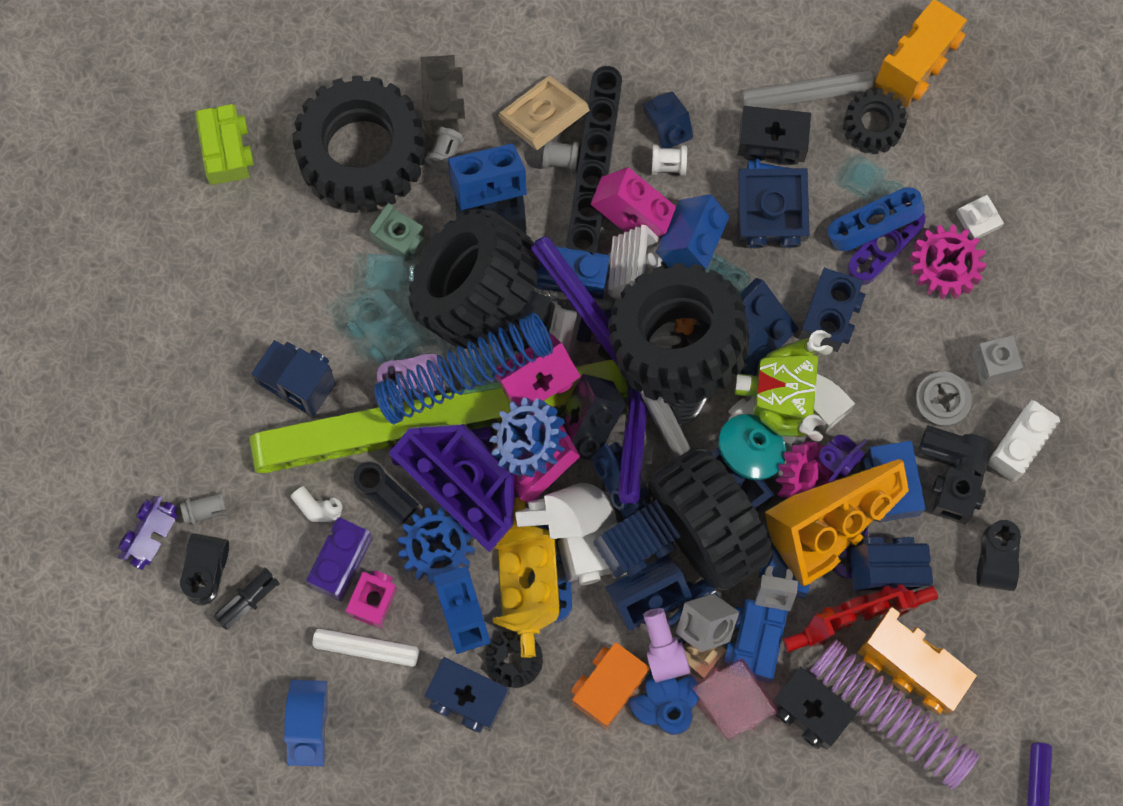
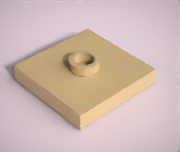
M549 75L502 110L498 117L506 127L538 150L590 111L586 101Z

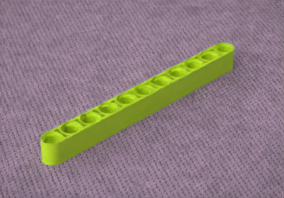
M613 360L576 367L580 376L584 373L613 381L622 398L628 397L629 387L627 379L623 378ZM579 379L574 381L573 386L567 391L559 394L555 393L544 400V402L558 410L557 413L562 412ZM499 383L476 387L473 390L466 389L462 395L455 393L453 399L444 398L442 404L434 402L433 408L424 407L422 413L414 411L411 418L404 416L403 421L395 425L386 420L380 408H374L258 432L249 437L255 472L269 473L306 465V461L308 465L375 451V448L376 450L390 448L396 445L411 427L464 424L470 430L491 427L493 423L501 424L503 421L499 414L501 410L509 413L511 409L510 402ZM437 395V396H434V397H435L438 401H440L441 398H442V395ZM424 398V402L427 405H431V398ZM413 400L414 407L420 410L422 406L419 400ZM403 402L404 412L408 415L411 414V408L406 402Z

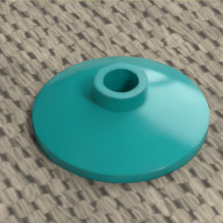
M752 414L737 415L728 420L722 427L718 439L719 451L724 462L735 473L751 480H764L774 476L780 470L778 468L779 464H784L785 462L784 453L786 452V445L784 439L763 424L759 416ZM753 439L757 440L760 445L756 444Z

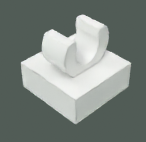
M988 195L956 211V215L963 227L969 230L968 235L971 240L979 239L1001 228L1004 224Z

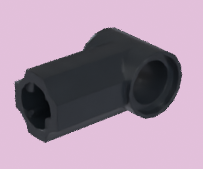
M927 425L917 455L953 466V468L955 466H965L973 469L975 475L984 477L993 443L982 436L974 434H964L961 436Z
M364 462L355 470L353 478L357 492L364 498H367L398 528L419 507V503L393 481L379 464ZM369 472L375 473L379 476L380 482L374 488H366L360 483V479L364 474Z

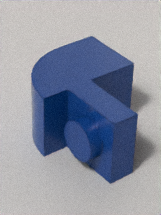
M468 566L433 576L456 654L491 644Z
M291 680L284 729V743H287L288 766L324 767L325 724L328 714L327 681Z

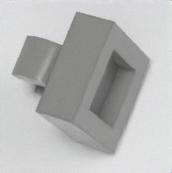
M768 566L765 574L761 576L756 591L755 605L791 611L797 595L798 581L792 580L793 573L790 569L786 570L784 578L773 577V566Z

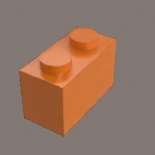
M617 642L610 649L604 646L592 662L597 666L589 678L583 674L570 691L575 695L572 699V705L606 730L650 671L648 665Z

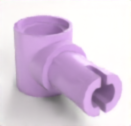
M655 608L645 612L643 616L651 640L649 645L650 651H647V657L655 683L690 674L682 642H677L676 637H672L664 609Z

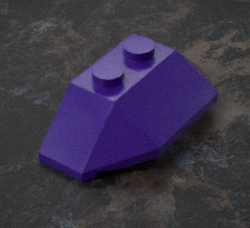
M464 424L411 427L390 451L389 455L488 552L492 551L512 528L514 474L510 473L508 469L500 467L498 465L500 458L493 456L492 451Z

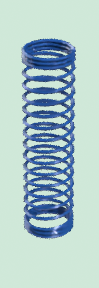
M534 312L526 315L524 319H519L523 335L533 350L534 357L530 359L525 353L518 330L513 323H509L511 336L523 355V364H520L515 359L511 342L505 330L499 327L498 333L501 342L513 362L512 369L505 364L501 347L492 332L488 333V339L493 352L502 364V373L495 369L491 352L485 340L479 336L477 339L484 359L492 369L491 378L485 374L481 357L475 345L468 341L469 354L482 375L481 383L475 379L471 362L465 350L458 346L457 353L462 366L472 380L471 387L465 384L458 360L448 350V362L462 385V391L460 392L454 387L450 369L444 358L437 355L436 359L439 370L452 390L451 396L445 394L440 374L434 363L428 359L426 366L434 385L442 395L440 401L434 397L433 387L425 369L420 364H417L418 378L424 390L431 398V405H427L424 402L423 392L417 377L412 370L407 369L406 377L414 395L421 403L422 407L420 410L414 407L412 393L401 374H396L398 388L390 378L377 382L374 386V394L383 416L389 423L393 425L403 421L404 416L411 418L414 411L422 413L424 407L433 408L434 402L442 404L444 398L451 400L454 398L455 393L462 395L465 388L473 390L475 384L484 385L485 379L493 381L495 374L503 377L506 370L514 372L516 365L523 368L526 365V360L534 363L537 356L541 358L548 357L553 353V346L545 325ZM472 349H473L474 352H475V355H476V357H477V359H478V362H477V360H476V358H475V356H474V354H473V352H472ZM462 354L464 355V357H465V359H466V362H467V364H468V367L466 366V364H465V362H464V359H463V357H462ZM451 357L453 358V360H454V362H455V364H456V366H457V369H458L459 374L457 373V371H456V369H455V367H454V365H453V362H452V360H451ZM441 362L443 363V365H444V367H445V369H446V371H447L449 380H448V378H447V376H446V374H445V372H444V370H443V368H442ZM430 365L432 366V368H433V370H434V372H435V374H436V376H437V379H438V381H439L440 386L438 385V383H437V381H436V379H435V377H434V375H433V373H432V371H431ZM420 369L426 378L430 391L424 383V380L420 373ZM409 373L411 374L417 385L420 396L418 395L416 389L413 386ZM399 377L405 385L410 401L408 400L406 394L403 391ZM400 392L406 403L411 408V414L409 415L404 412V405ZM386 396H387L388 399H389V402H390V404H391V406H392V409H391V407H390V405H389V403H388V401H387Z

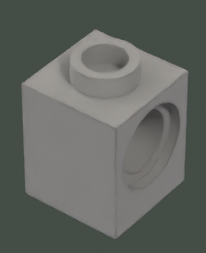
M1013 335L980 343L972 353L982 387L1015 379L1023 369Z
M715 594L686 602L676 634L700 652L729 643L739 611Z

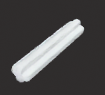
M320 628L316 629L312 641L313 647L316 649L411 667L416 665L419 650L415 646Z

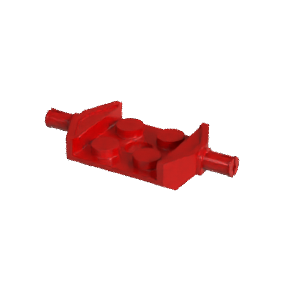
M898 584L897 588L885 586L875 593L856 597L832 608L826 607L820 614L814 615L812 621L808 623L807 628H804L803 632L783 638L785 649L790 653L807 645L809 647L825 645L832 635L851 627V623L857 621L858 617L863 616L865 621H869L884 615L886 610L893 607L900 613L898 616L900 618L917 609L922 604L938 600V594L933 585L913 592V590L908 591L902 584Z

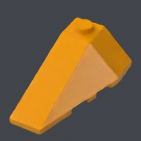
M897 459L793 495L765 512L771 542L789 569L792 570L799 584L805 587L831 571L840 562L838 556L850 544L856 546L864 538L861 532L874 519L881 520L909 491L904 461Z

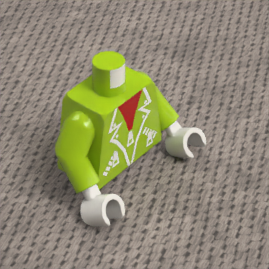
M817 330L811 334L810 338L789 343L768 353L765 358L760 359L757 376L736 375L734 395L755 397L753 414L759 416L761 422L779 436L805 437L808 435L814 441H821L823 436L819 432L813 431L817 425H826L818 415H813L818 356L814 355V353L817 351L823 355L830 354L833 348L829 345L820 347V343L824 338H830L832 335L823 330Z

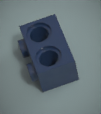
M824 267L799 339L810 338L813 332L823 330L820 326L821 322L830 321L836 326L837 331L829 333L832 336L824 338L820 343V347L829 345L833 348L832 351L838 352L842 343L849 344L855 328L854 324L849 323L852 313L860 312L866 295L860 292L863 280ZM840 290L846 294L848 300L843 302L837 301L832 297L831 292Z

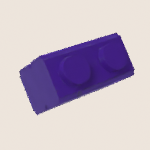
M337 517L331 529L332 535H328L306 579V583L309 588L342 602L373 538L370 531Z

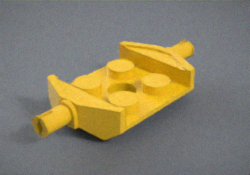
M515 498L513 526L494 548L498 549L502 616L494 617L493 623L518 632L520 636L521 658L536 657L534 635L540 634V629L556 621L560 613L555 539L550 538L549 529L541 526L517 527L515 512L526 509V502L520 498ZM533 570L535 581L529 586L528 577Z

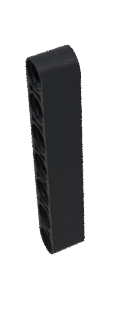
M612 66L599 67L592 76L588 100L590 111L586 113L566 244L568 249L587 251L591 255L598 252L603 214L591 205L599 183L590 185L584 179L594 175L601 180V177L608 175L610 171L622 88V76ZM608 82L611 83L614 86V88L611 90H603L599 87V85L601 83ZM598 113H604L610 118L607 121H598L594 116ZM599 144L605 150L601 153H594L589 147ZM584 207H590L596 213L591 217H585L579 211ZM579 239H586L592 245L587 249H580L574 243Z

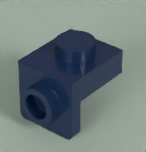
M673 91L659 95L655 99L642 104L646 117L658 132L662 148H672L693 138L689 112Z

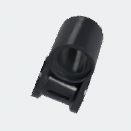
M999 520L987 527L983 532L976 573L977 586L1008 591L1016 589L1019 578L1021 533L1018 526L1012 521ZM1001 531L1002 537L1007 538V542L1002 545L1001 540L995 538V534Z
M191 534L187 544L186 560L180 579V587L192 603L204 606L210 604L216 598L222 572L229 554L228 539ZM201 580H203L206 587H199L196 593L192 586L199 585Z

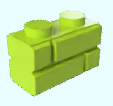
M233 104L219 106L216 109L208 108L196 111L195 117L204 168L209 184L215 185L249 178L248 167L254 166L251 146H244L242 135L249 134L245 114L239 115L236 106Z

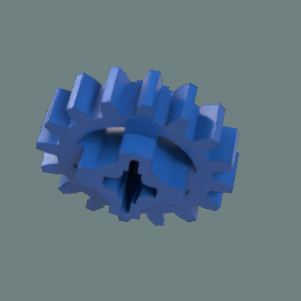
M524 397L521 405L512 401L510 403L511 412L506 413L501 410L499 414L503 421L501 424L493 423L492 425L494 429L498 430V434L490 438V442L498 445L492 451V455L500 458L498 464L500 467L508 469L510 473L521 476L523 474L528 477H534L535 470L544 474L547 472L545 465L547 462L557 463L554 453L556 451L564 452L565 448L559 445V439L567 437V433L559 430V427L565 421L556 416L558 412L556 408L536 398L533 401Z
M443 507L439 508L437 515H432L431 510L425 508L424 518L421 519L418 515L413 514L414 525H403L402 528L407 537L398 538V544L406 547V549L398 552L400 559H409L404 566L407 572L413 569L417 570L415 573L417 581H420L426 575L428 576L429 585L433 586L435 583L433 576L458 569L460 566H468L470 568L471 563L466 558V555H475V548L467 545V543L475 539L470 533H464L466 529L460 523L458 524L452 515L449 517L445 516ZM440 524L438 528L435 529H423L429 525ZM454 531L461 542L460 551L451 545L450 542ZM441 539L445 550L437 549L432 553L430 541L437 543ZM414 542L423 549L419 561L413 553ZM445 561L450 563V565L443 568H433L437 563Z

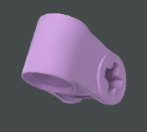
M424 354L408 359L388 361L383 363L377 371L378 382L386 380L390 376H395L396 379V374H401L406 380L414 398L416 396L406 377V370L410 369L420 383L423 396L429 397L417 375L416 366L420 364L430 379L435 396L441 393L434 385L428 373L426 362L429 359L434 363L440 374L444 392L446 390L444 378L437 364V354ZM430 365L431 371H432V373H433V375H434V377H435V379H436L438 385L440 386L439 381H438V379H437V376H436V374H435V372H434L432 366ZM420 369V373L424 380V383L430 391L426 378ZM409 373L413 386L416 389L418 395L420 396L417 385L413 377ZM399 377L403 391L407 398H409L405 385Z

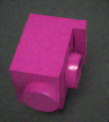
M373 570L372 575L362 572L346 609L348 617L381 630L398 590L396 585L392 583L393 578L376 570ZM373 593L381 596V600L377 605H370L368 603V597Z

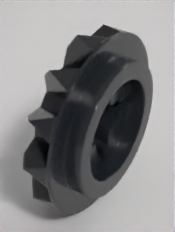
M502 632L491 641L485 656L487 670L497 683L505 687H524L533 682L541 671L543 664L541 647L535 640L536 657L522 658L520 660L521 673L513 664L500 666L508 658L507 645H510L516 654L521 653L518 632Z

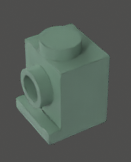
M389 203L369 229L371 241L405 262L411 254L415 256L419 253L426 240L423 237V226L394 209V206ZM397 227L405 230L402 235L394 234Z

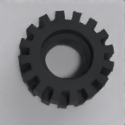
M877 88L875 94H872V89H867L864 95L860 92L855 96L854 101H850L844 116L843 130H846V139L853 140L851 145L855 149L859 145L862 147L861 152L867 153L868 149H870L872 154H878L880 150H883L884 153L889 151L891 146L895 147L907 123V118H905L907 112L905 107L900 108L902 101L899 98L895 101L892 100L894 94L890 91L887 96L882 95L883 89ZM870 111H877L885 116L887 127L881 132L869 131L862 123L863 115Z

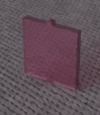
M743 658L722 670L716 668L713 675L693 687L728 740L749 728L754 730L757 723L778 711Z

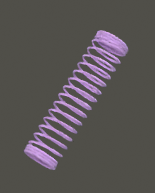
M835 639L809 673L818 679L824 670L840 655L822 682L823 685L828 684L848 663L831 689L835 693L859 669L840 697L843 701L868 676L849 705L853 708L877 684L859 711V716H862L887 690L883 699L868 719V723H872L897 697L877 727V731H880L906 705L886 735L887 738H890L916 711L911 722L897 740L896 746H899L915 727L926 718L920 730L906 748L905 754L909 753L919 740L935 726L931 735L914 758V761H917L944 734L939 745L925 763L924 769L954 741L947 755L933 773V776H936L951 758L964 748L960 757L942 781V784L946 785L947 788L949 787V790L956 788L973 768L980 754L974 751L973 748L967 751V743L955 749L959 739L958 736H953L944 744L949 734L948 728L943 729L934 737L939 728L940 721L933 722L925 729L930 720V713H926L915 722L921 711V706H916L905 716L912 703L911 698L903 701L895 709L903 693L898 691L886 701L893 689L892 683L886 685L875 696L883 683L884 676H879L866 688L874 675V668L868 670L855 683L865 667V661H861L846 675L856 659V654L850 655L835 670L847 651V646L841 644V641L838 642V639Z

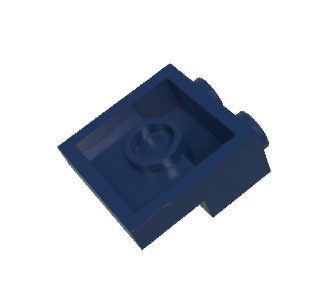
M808 168L738 170V242H746L747 248L756 249L767 247V242H780V247L797 248L801 246V241H807L810 236Z
M755 278L739 294L744 305L750 335L748 340L750 346L748 357L743 359L744 367L740 374L757 376L760 359L765 358L768 353L782 347L799 329L765 281L759 278Z

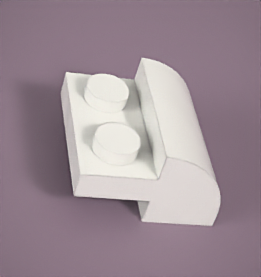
M577 483L545 495L544 499L529 501L528 508L515 512L517 527L549 525L551 539L583 537L617 522L614 507L608 496L598 487L588 483Z

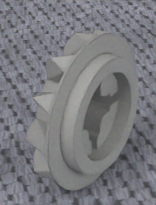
M935 372L928 375L922 380L915 394L916 409L920 410L924 420L936 424L937 427L942 425L953 426L966 417L972 404L971 392L966 382L950 372ZM938 390L942 391L944 396L950 395L952 397L956 395L947 404V410L942 404H931L938 397Z

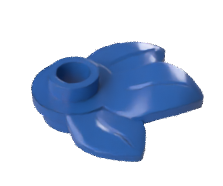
M650 671L645 685L647 694L634 696L628 700L631 712L641 723L645 725H659L665 733L677 735L685 732L692 724V709L700 698V689L697 681L690 675L678 682L675 678L655 683ZM671 711L681 713L680 717L676 720L669 719L668 714Z

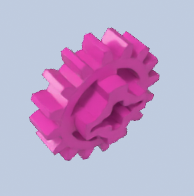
M952 224L949 231L945 232L942 225H938L935 235L927 230L922 236L923 240L918 239L914 245L916 251L912 252L910 261L917 264L913 265L910 272L911 274H920L916 284L921 286L926 283L929 286L927 289L928 295L937 290L942 300H944L948 292H951L954 299H958L961 295V289L969 294L974 288L973 284L978 285L981 281L982 276L980 272L985 270L986 263L979 260L984 257L985 250H976L975 247L980 241L978 238L971 241L967 239L969 230L965 229L961 234L956 233V225ZM927 251H929V256L932 259L929 267H927L926 263ZM957 257L954 264L950 262L939 267L942 260L948 261ZM967 257L969 259L970 264L968 273L966 272L968 268L964 264L965 258Z
M802 442V444L792 445V452L784 453L787 462L786 464H779L778 468L783 472V475L776 479L777 483L782 484V490L778 493L779 497H786L788 499L793 495L831 483L829 479L834 472L822 464L819 459V452L826 445H817V442Z

